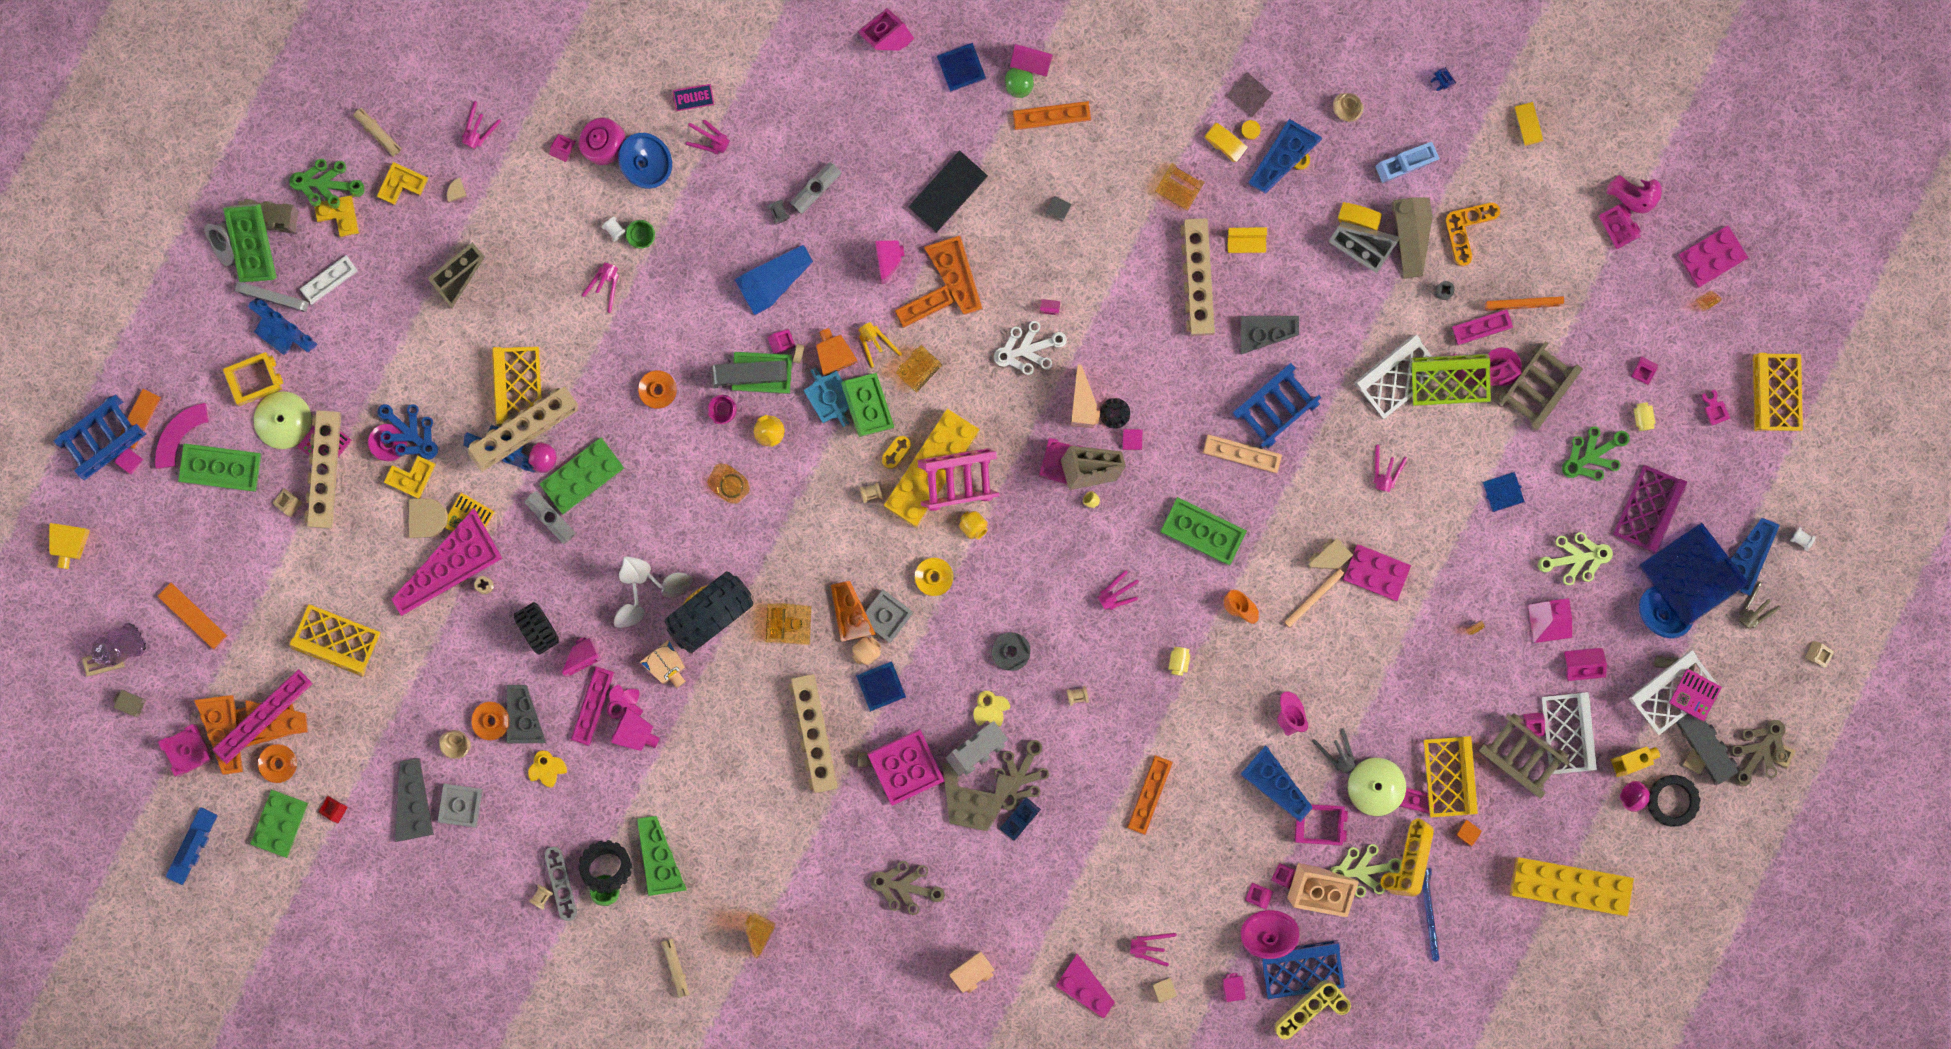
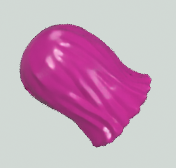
M1618 175L1610 182L1606 193L1615 195L1630 210L1643 214L1650 212L1658 204L1662 196V188L1659 181L1655 179L1650 181L1641 179L1640 181L1644 184L1642 187L1635 186L1621 175Z

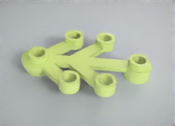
M1579 532L1574 536L1575 542L1583 544L1592 551L1584 553L1569 543L1565 536H1559L1555 540L1556 546L1564 548L1573 555L1556 559L1542 557L1538 561V568L1542 572H1549L1553 567L1575 563L1570 572L1563 577V583L1570 586L1574 584L1575 577L1585 562L1594 560L1589 569L1582 573L1583 581L1590 582L1594 579V573L1600 564L1607 563L1612 559V549L1606 544L1596 545L1587 538L1585 533ZM1578 535H1582L1584 537V540L1582 542L1577 540ZM1559 538L1564 539V545L1558 543ZM1601 550L1606 551V557L1600 556ZM1544 561L1549 562L1550 565L1548 568H1545L1543 566ZM1585 573L1591 574L1590 580L1585 578ZM1567 576L1572 578L1571 583L1566 582Z
M1370 844L1366 849L1367 852L1355 869L1347 870L1353 859L1359 856V850L1352 847L1347 852V856L1341 865L1334 866L1329 870L1334 873L1340 872L1341 875L1349 878L1357 877L1373 888L1375 893L1383 894L1385 889L1383 888L1381 892H1377L1376 886L1381 884L1369 877L1368 874L1386 871L1399 873L1402 861L1398 858H1393L1386 864L1366 867L1372 857L1377 855L1379 851L1377 845ZM1371 846H1374L1376 848V852L1374 854H1371L1369 852V848ZM1352 849L1357 851V855L1355 857H1352L1350 855V851ZM1392 863H1398L1399 867L1397 870L1392 869ZM1357 886V889L1362 888L1364 893L1363 895L1359 896L1357 892H1355V896L1364 897L1366 894V889L1363 886Z

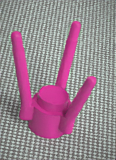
M477 101L473 102L466 129L462 135V143L473 149L477 145L481 147L483 141L501 122V119H498L479 139L480 134L476 133L483 114L479 115L473 129H470Z
M703 120V123L717 134L715 136L692 123H688V126L712 140L710 145L714 147L686 142V145L711 151L717 155L719 152H725L730 140L712 124Z
M604 262L583 292L582 297L587 295L599 277L601 280L595 291L596 293H599L605 281L611 282L612 279L608 313H611L616 283L619 277L617 274L618 268Z
M1377 444L1373 483L1376 484L1375 489L1390 492L1391 488L1394 489L1395 482L1407 461V457L1403 458L1393 479L1390 473L1394 457L1390 459L1386 475L1381 474L1379 477L1380 446Z
M1127 570L1100 592L1101 595L1098 596V599L1105 610L1108 608L1113 610L1118 606L1138 600V597H1133L1114 603L1118 601L1116 599L1118 595L1139 583V580H1135L1115 593L1110 591L1128 573Z
M1177 934L1137 936V939L1131 940L1130 954H1134L1135 958H1142L1168 967L1169 963L1144 955L1146 950L1164 952L1165 949L1147 946V942L1143 941L1176 937Z

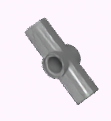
M829 162L813 179L809 180L807 185L790 204L802 215L824 194V191L842 172ZM819 184L821 190L816 193L812 192L811 186Z
M537 491L524 501L563 545L576 534ZM548 513H554L555 520L551 523L545 521V516Z

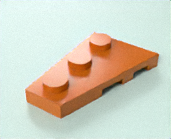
M851 581L832 584L831 591L841 642L876 635Z
M245 700L247 716L261 703ZM285 709L254 739L308 733L307 713Z

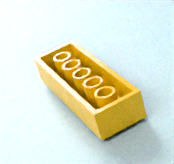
M947 408L884 504V508L917 528L928 511V508L921 506V501L929 500L928 473L918 468V460L967 452L980 429ZM943 468L937 469V472H935L937 496L946 484V473Z
M1516 857L1509 896L1628 917L1634 878Z

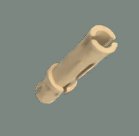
M362 107L353 114V117L362 124L364 130L372 134L393 157L402 150Z
M669 939L661 942L672 975L671 981L674 982L678 998L690 995L685 981L686 974H683L674 940Z

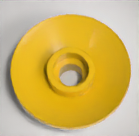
M928 558L917 567L915 582L919 590L924 594L940 596L946 593L952 586L953 571L945 560ZM932 574H937L938 579L936 581L931 580Z

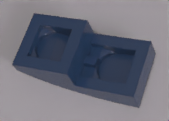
M1026 797L1000 827V830L1015 841L1041 809Z

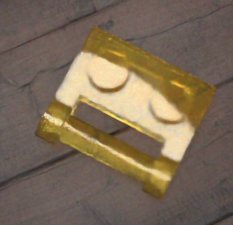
M1171 163L1157 186L1155 193L1188 211L1205 181L1192 177L1177 168L1176 164ZM1174 174L1195 187L1192 191L1171 179V175Z

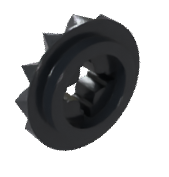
M1110 398L1100 408L1101 421L1109 428H1121L1130 419V408L1120 398ZM1119 407H1121L1119 415L1122 419L1116 416L1109 419L1111 417L1110 415L1112 414L1110 410L1112 408L1116 410L1117 408L1119 409Z

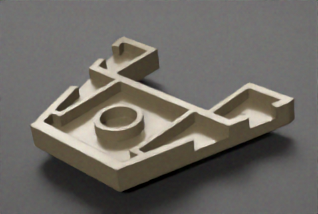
M943 763L949 823L989 831L1001 810V806L1016 783L1017 777L999 774L994 794L958 786V774L949 763Z

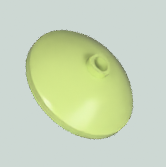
M281 391L266 396L259 403L254 414V428L257 435L265 444L276 449H289L297 446L308 434L312 425V415L307 403L301 397L291 392ZM282 415L284 417V420L282 422H278V417Z
M1370 758L1362 761L1352 770L1347 785L1348 795L1353 805L1359 811L1371 816H1383L1396 810L1402 803L1406 793V781L1402 771L1393 762L1384 758ZM1376 783L1381 784L1382 788L1380 790L1375 789Z

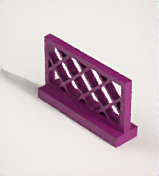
M1644 465L1613 535L1657 554L1685 491L1687 481ZM1646 470L1654 473L1656 481L1648 484L1645 483L1643 476ZM1667 479L1673 481L1672 489L1664 492L1660 482ZM1658 483L1661 493L1651 497L1647 487ZM1645 488L1649 498L1638 502L1635 494L1638 490ZM1663 496L1666 502L1664 507L1656 509L1652 499ZM1650 501L1654 511L1643 514L1640 504ZM1637 506L1641 516L1630 519L1628 515L1629 508ZM1655 513L1658 521L1655 525L1648 527L1644 517ZM1642 518L1646 528L1635 532L1632 522ZM1629 523L1633 533L1627 536L1620 534L1621 526ZM1648 531L1650 539L1647 545L1639 542L1637 534Z

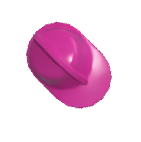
M1290 691L1281 694V711L1277 721L1284 730L1285 735L1290 736L1296 732L1307 731L1308 722L1305 710L1297 695Z

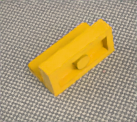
M1267 227L1228 228V253H1266Z

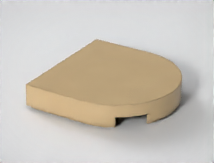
M409 499V538H431L439 535L444 527H446L448 521L447 510L443 505L434 499Z

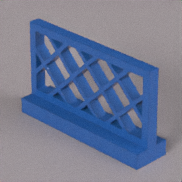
M1338 940L1299 945L1289 954L1280 958H1261L1267 999L1308 994L1314 989L1307 984L1313 975L1323 981L1327 980L1332 972L1339 976L1340 984L1335 985L1339 989L1345 988ZM1336 954L1337 961L1332 968L1323 962L1328 955ZM1309 958H1315L1319 961L1313 971L1304 965ZM1289 961H1296L1300 964L1294 973L1285 968ZM1275 963L1281 967L1275 976L1268 972V964ZM1321 964L1330 969L1324 979L1315 973ZM1302 967L1311 972L1305 981L1296 976ZM1282 970L1291 975L1286 984L1277 979ZM1296 978L1302 985L1298 990L1293 991L1288 985ZM1274 981L1283 986L1279 993L1271 994L1270 986ZM1326 986L1323 991L1333 990V987Z

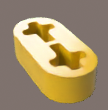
M899 436L889 446L882 456L884 467L893 469L898 466L911 448L910 440L907 437ZM903 440H906L907 448H901V450L897 452L896 449L899 447V444L897 442H902ZM893 453H896L897 455L894 457L895 463L887 465L886 456L891 457Z

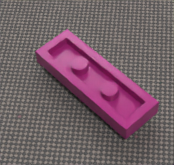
M1506 309L1453 326L1452 331L1457 346L1512 329L1513 325Z

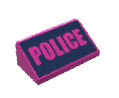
M711 84L673 90L676 111L715 105Z

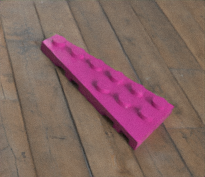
M475 508L470 511L466 518L461 521L457 528L392 598L401 616L503 559Z

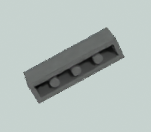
M1688 713L1676 722L1690 746L1704 761V768L1715 785L1721 784L1738 773L1736 761L1733 758H1729L1726 753L1728 751L1727 747L1722 741H1718L1715 736L1717 732L1711 724L1708 725L1706 720L1703 722Z

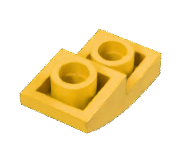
M1529 102L1515 106L1525 146L1544 141L1534 103Z
M1217 122L1213 124L1204 136L1216 150L1220 149L1232 162H1237L1248 148Z
M1343 202L1338 215V221L1377 231L1382 213L1360 205Z

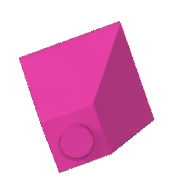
M888 8L858 31L860 36L876 50L900 51L914 40L906 25Z
M899 240L875 241L882 284L888 282L901 264V257H905L903 245L899 246Z
M1569 598L1528 605L1534 643L1572 638V613Z
M586 637L575 641L576 645L572 647L562 671L564 676L569 677L602 660L591 638L586 639Z

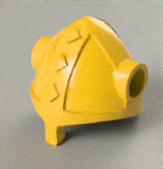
M764 415L757 419L754 426V437L760 444L773 447L781 443L784 437L785 429L780 419L769 415Z

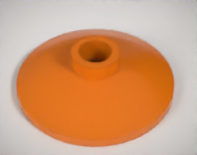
M655 370L642 377L638 386V393L645 405L650 408L661 409L674 401L677 394V385L670 374L661 370ZM661 387V393L656 394L655 388Z
M484 702L472 714V728L476 735L484 740L499 739L506 733L509 727V715L501 704L497 702ZM492 717L495 719V723L493 725L489 722L490 718Z
M274 744L262 751L258 759V768L266 780L272 783H282L294 775L297 769V758L289 747ZM277 760L282 762V766L279 768L275 765Z

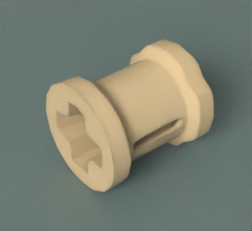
M878 482L865 488L860 487L864 503L875 498H883Z
M480 576L476 579L474 587L481 594H489L493 590L494 584L490 578ZM483 580L486 583H489V585L486 586V590L479 587V585L482 584Z
M1086 686L1076 690L1067 689L1070 706L1079 702L1089 703Z
M538 884V890L533 898L529 899V902L544 910V904L549 896L553 895V892Z

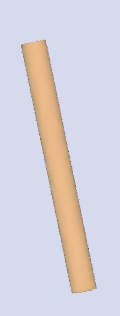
M1339 568L1284 623L1290 628L1345 573Z

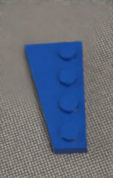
M1289 119L1248 182L1249 185L1266 194L1322 140V137Z
M1761 518L1714 582L1750 596L1780 525Z
M1266 745L1241 773L1243 778L1299 822L1313 808Z

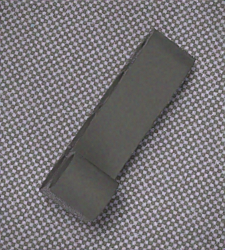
M786 361L712 365L709 368L711 388L787 381Z

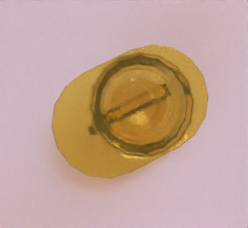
M720 463L715 465L707 480L710 489L729 503H739L750 491L748 480L728 464Z

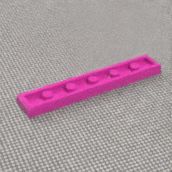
M298 669L212 750L226 764L229 763L313 683Z

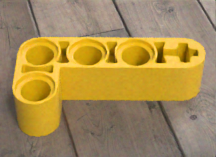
M1416 818L1410 823L1400 872L1386 873L1380 880L1381 886L1394 895L1413 897L1417 896L1422 890L1434 834L1433 827L1426 821Z

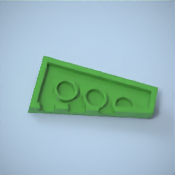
M657 816L637 819L648 896L686 891V886Z

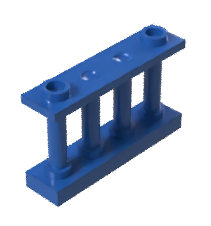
M1292 363L1287 365L1232 413L1236 420L1239 418L1245 419L1264 441L1259 446L1261 449L1265 446L1269 449L1277 442L1275 438L1308 409L1313 411L1320 405L1318 401L1321 399V396L1318 395L1313 399L1296 380L1293 373L1296 368ZM1283 380L1289 382L1307 403L1302 410L1298 411L1279 389L1280 386L1278 384ZM1269 392L1271 395L1274 394L1293 416L1285 424L1266 404L1264 396ZM1254 405L1256 407L1259 406L1278 428L1271 436L1251 416L1249 409Z
M116 394L108 397L101 406L67 431L61 432L54 440V443L61 449L66 446L78 463V468L74 471L84 481L147 435L138 424L131 425L119 408V405L124 402ZM111 411L125 428V433L119 437L115 436L103 419ZM95 423L99 425L110 441L109 445L103 449L99 447L87 430ZM80 434L94 452V456L88 460L82 457L72 442Z

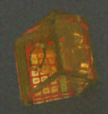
M785 603L767 604L765 642L810 645L812 606Z
M758 913L749 915L745 922L748 940L753 955L757 959L760 958L777 925L776 922Z

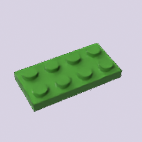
M261 204L226 206L223 208L239 282L276 279L277 276Z
M599 438L542 481L540 485L564 515L625 468L605 441Z
M184 443L178 482L256 492L262 454Z
M1177 497L1160 532L1230 566L1247 530Z

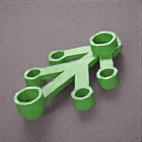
M318 159L314 167L305 173H294L289 180L290 186L294 190L302 191L314 207L320 205L321 198L317 193H313L309 187H316L333 209L340 206V200L329 189L349 191L353 197H360L365 192L364 184L359 180H354L351 183L330 181L337 175L345 173L346 164L343 161H337L334 164V168L320 178L311 179L318 172H324L327 169L326 161ZM320 163L325 164L323 167H318ZM339 165L344 166L342 169H337ZM359 185V188L354 189L353 186ZM318 198V201L312 202V199ZM337 200V203L331 204V201Z
M1596 426L1591 427L1588 431L1589 440L1585 456L1579 460L1580 447L1584 444V440L1582 437L1576 436L1572 440L1573 448L1570 459L1566 460L1562 465L1563 474L1568 478L1583 475L1591 477L1595 481H1601L1604 478L1602 470L1597 469L1594 471L1582 466L1591 463L1607 467L1611 471L1619 470L1621 464L1618 460H1608L1599 456L1616 446L1623 447L1627 445L1630 440L1627 432L1618 431L1614 435L1613 440L1594 450L1597 437L1600 435V429ZM1592 429L1598 431L1597 436L1591 434ZM1618 436L1624 437L1623 443L1618 442ZM1575 439L1581 440L1580 446L1575 445ZM1612 462L1618 464L1617 469L1611 467ZM1569 465H1573L1575 467L1574 472H1570L1568 470ZM1595 472L1601 473L1600 479L1595 477Z

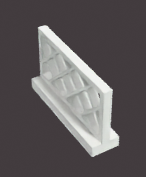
M1417 335L1409 337L1354 382L1356 387L1361 390L1383 419L1413 396L1412 391L1408 394L1409 389H1412V387H1409L1410 375H1412L1411 358H1413V351L1419 347L1423 352V357H1432ZM1409 361L1408 373L1397 372L1398 363ZM1443 370L1438 371L1434 377L1436 378ZM1424 371L1421 374H1416V376H1421V383L1424 382V377H1429V375H1424ZM1394 373L1393 385L1383 384V375ZM1397 374L1407 375L1406 386L1396 385ZM1371 385H1379L1378 397L1370 396L1366 389ZM1382 386L1392 387L1391 398L1381 397ZM1396 387L1406 388L1404 398L1394 399ZM1381 399L1391 400L1390 409L1385 413L1380 408Z
M1693 650L1688 651L1628 698L1657 735L1663 733L1687 714L1681 710V713L1677 716L1670 715L1671 704H1669V701L1672 697V690H1676L1673 687V682L1677 676L1682 677L1681 673L1695 663L1700 669L1699 675L1702 676L1703 673L1706 679L1717 684L1698 660ZM1660 689H1669L1668 701L1658 699V691ZM1646 700L1654 701L1653 712H1646L1641 704ZM1657 702L1668 703L1667 714L1656 713ZM1656 715L1666 716L1665 725L1660 729L1655 724Z
M1589 692L1542 697L1546 742L1551 745L1553 739L1557 737L1565 743L1561 750L1567 745L1576 752L1571 757L1570 762L1578 754L1584 759L1585 767L1576 768L1569 763L1573 768L1565 769L1567 767L1565 765L1561 770H1555L1553 774L1597 770ZM1569 698H1577L1578 706L1573 712L1564 705ZM1558 699H1565V700H1564L1563 703H1561ZM1555 700L1560 704L1554 714L1547 709L1546 701ZM1562 706L1571 713L1565 722L1555 716ZM1577 710H1579V717L1575 714ZM1573 715L1580 720V726L1576 731L1566 725ZM1553 717L1563 724L1556 733L1549 729V722ZM1564 726L1573 732L1567 742L1557 735ZM1580 728H1581V736L1577 733ZM1550 732H1551L1552 734H1554V736H1553L1551 739H1550ZM1575 735L1582 739V745L1578 750L1568 744ZM1582 748H1583V755L1579 753V751H1580ZM1548 751V761L1550 765L1551 762L1555 759V756L1552 759V753Z

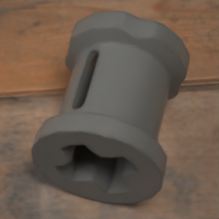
M782 200L767 206V209L771 211L775 219V225L790 219L782 205Z
M1449 281L1441 282L1436 288V296L1440 300L1450 299L1455 291L1454 285ZM1442 287L1444 289L1449 288V291L1447 293H1441Z

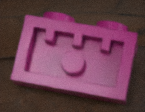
M1623 203L1599 215L1616 249L1641 237L1639 234L1641 230L1636 222L1633 223L1630 217L1632 215L1631 211Z

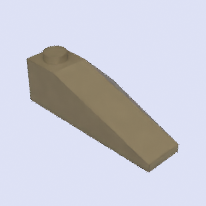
M1412 197L1393 200L1391 205L1396 235L1401 237L1398 241L1403 277L1407 279L1423 276L1433 217L1430 198Z

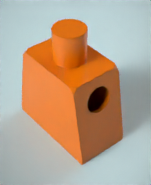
M830 328L819 332L823 342L817 344L816 347L823 376H828L835 371H840L858 363L842 335L833 337Z

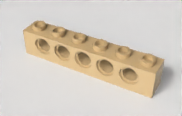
M1208 218L1184 220V225H1180L1181 237H1185V244H1182L1181 247L1182 256L1186 255V263H1183V275H1187V282H1184V293L1188 294L1189 300L1185 301V311L1190 316V320H1186L1187 332H1191V337L1210 336L1215 334ZM1197 235L1200 238V242L1198 244L1191 243L1190 236ZM1198 254L1201 257V262H1192L1191 256ZM1199 273L1202 275L1203 280L1195 282L1192 279V275ZM1200 292L1203 294L1204 299L1196 301L1193 298V294ZM1195 312H1203L1205 319L1197 320L1194 316Z
M565 386L561 389L556 388L547 398L537 400L530 409L526 408L520 411L516 418L506 420L497 430H490L485 435L486 437L480 441L479 439L473 441L469 445L468 455L482 473L577 412L578 403ZM553 404L559 406L556 410H552L549 407ZM535 415L543 416L541 420H535L533 417ZM525 425L527 429L521 431L517 427ZM504 435H508L511 437V439L508 441H504L501 439V437ZM487 446H493L495 448L493 451L485 450Z
M316 410V415L313 414L312 426H315V434H311V445H314L313 453L309 455V465H312V473L308 472L307 483L311 484L310 492L306 494V503H309V511H305L304 522L308 523L307 527L333 528L342 415L340 412ZM326 425L329 426L331 429L330 434L322 436L321 428ZM322 445L329 447V453L325 456L319 453V448ZM321 464H325L328 468L327 473L324 475H320L317 470ZM320 483L326 486V491L323 494L316 492V487ZM317 503H323L325 507L324 511L320 514L316 513L314 509Z
M815 674L792 678L789 689L791 695H795L796 702L793 703V709L795 714H799L800 721L796 723L798 733L803 734L804 740L800 741L802 752L807 753L808 759L804 760L806 771L811 773V778L808 779L810 790H814L816 794L838 789ZM802 691L810 692L811 697L806 702L800 700V693ZM806 710L814 712V718L810 721L804 719L803 715ZM810 729L818 731V737L814 740L809 739L807 736ZM814 748L822 750V756L819 759H814L811 755ZM818 767L826 769V775L823 778H818L815 775V770Z

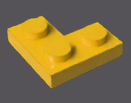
M393 162L377 197L396 205L403 188L421 196L429 178Z
M352 196L339 198L340 206L336 209L331 208L327 200L321 201L319 206L314 207L318 223L337 220L340 237L359 234ZM337 200L331 201V204L337 203Z
M417 456L410 473L392 465L384 483L420 499L436 464Z

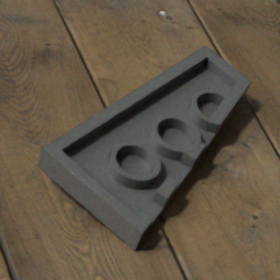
M420 758L400 762L395 842L434 835Z

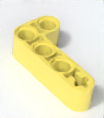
M1323 980L1275 1023L1274 1028L1278 1037L1286 1040L1297 1033L1328 1004L1339 1015L1347 1014L1350 1011L1351 1004L1331 980ZM1326 986L1333 987V991L1330 994L1323 993ZM1312 999L1318 1000V1004L1315 1007H1309L1308 1004ZM1344 1000L1346 1001L1345 1006L1341 1009L1336 1008L1337 1002ZM1297 1012L1304 1013L1301 1020L1294 1019V1015ZM1289 1019H1291V1021H1292V1023L1294 1024V1026H1292V1024L1289 1023V1021H1288ZM1282 1026H1284L1285 1028L1287 1027L1288 1031H1287V1032L1282 1031V1030H1281V1027H1282Z

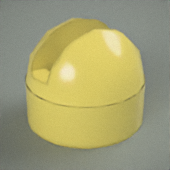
M1093 491L1086 493L1083 498V504L1090 508H1095L1100 503L1099 496Z

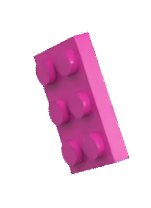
M1729 225L1678 255L1698 288L1748 259L1747 254Z
M1357 544L1343 581L1397 602L1411 565Z

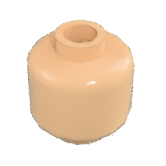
M863 637L853 646L854 655L852 657L858 664L870 665L880 656L881 646L875 638Z

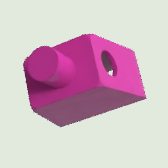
M626 707L610 741L617 745L642 751L645 744L656 748L660 738L651 734L652 724Z

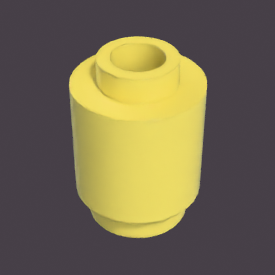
M1648 402L1636 404L1637 408H1634L1633 411L1636 427H1639V431L1655 429L1654 424L1656 422L1653 406H1648Z
M1174 647V650L1171 651L1168 670L1172 671L1171 674L1183 676V673L1188 672L1189 649Z

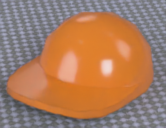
M1233 589L1225 595L1224 608L1229 614L1241 617L1251 624H1255L1258 621L1259 611L1256 605L1244 593Z

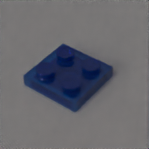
M973 43L937 56L950 92L986 79Z
M892 661L856 675L870 712L906 698Z

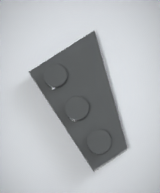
M1241 316V355L1298 336L1299 316Z
M507 685V713L509 715L507 744L546 743L528 686Z

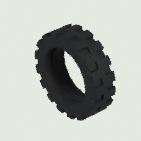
M1678 775L1664 776L1654 782L1649 790L1648 810L1653 818L1662 825L1679 827L1688 824L1696 817L1700 809L1701 798L1698 794L1699 791L1694 786L1695 784L1686 777ZM1668 785L1681 786L1689 795V807L1679 817L1665 815L1658 806L1659 793Z
M601 840L597 841V844L589 845L590 848L583 851V856L579 858L580 865H578V870L584 884L587 887L589 886L592 891L595 892L597 890L598 893L607 891V893H611L615 889H620L622 884L625 885L627 883V878L631 876L630 869H632V863L626 849L621 847L619 843H613L611 840L606 842ZM611 854L620 859V868L612 877L597 879L591 876L590 866L597 857Z

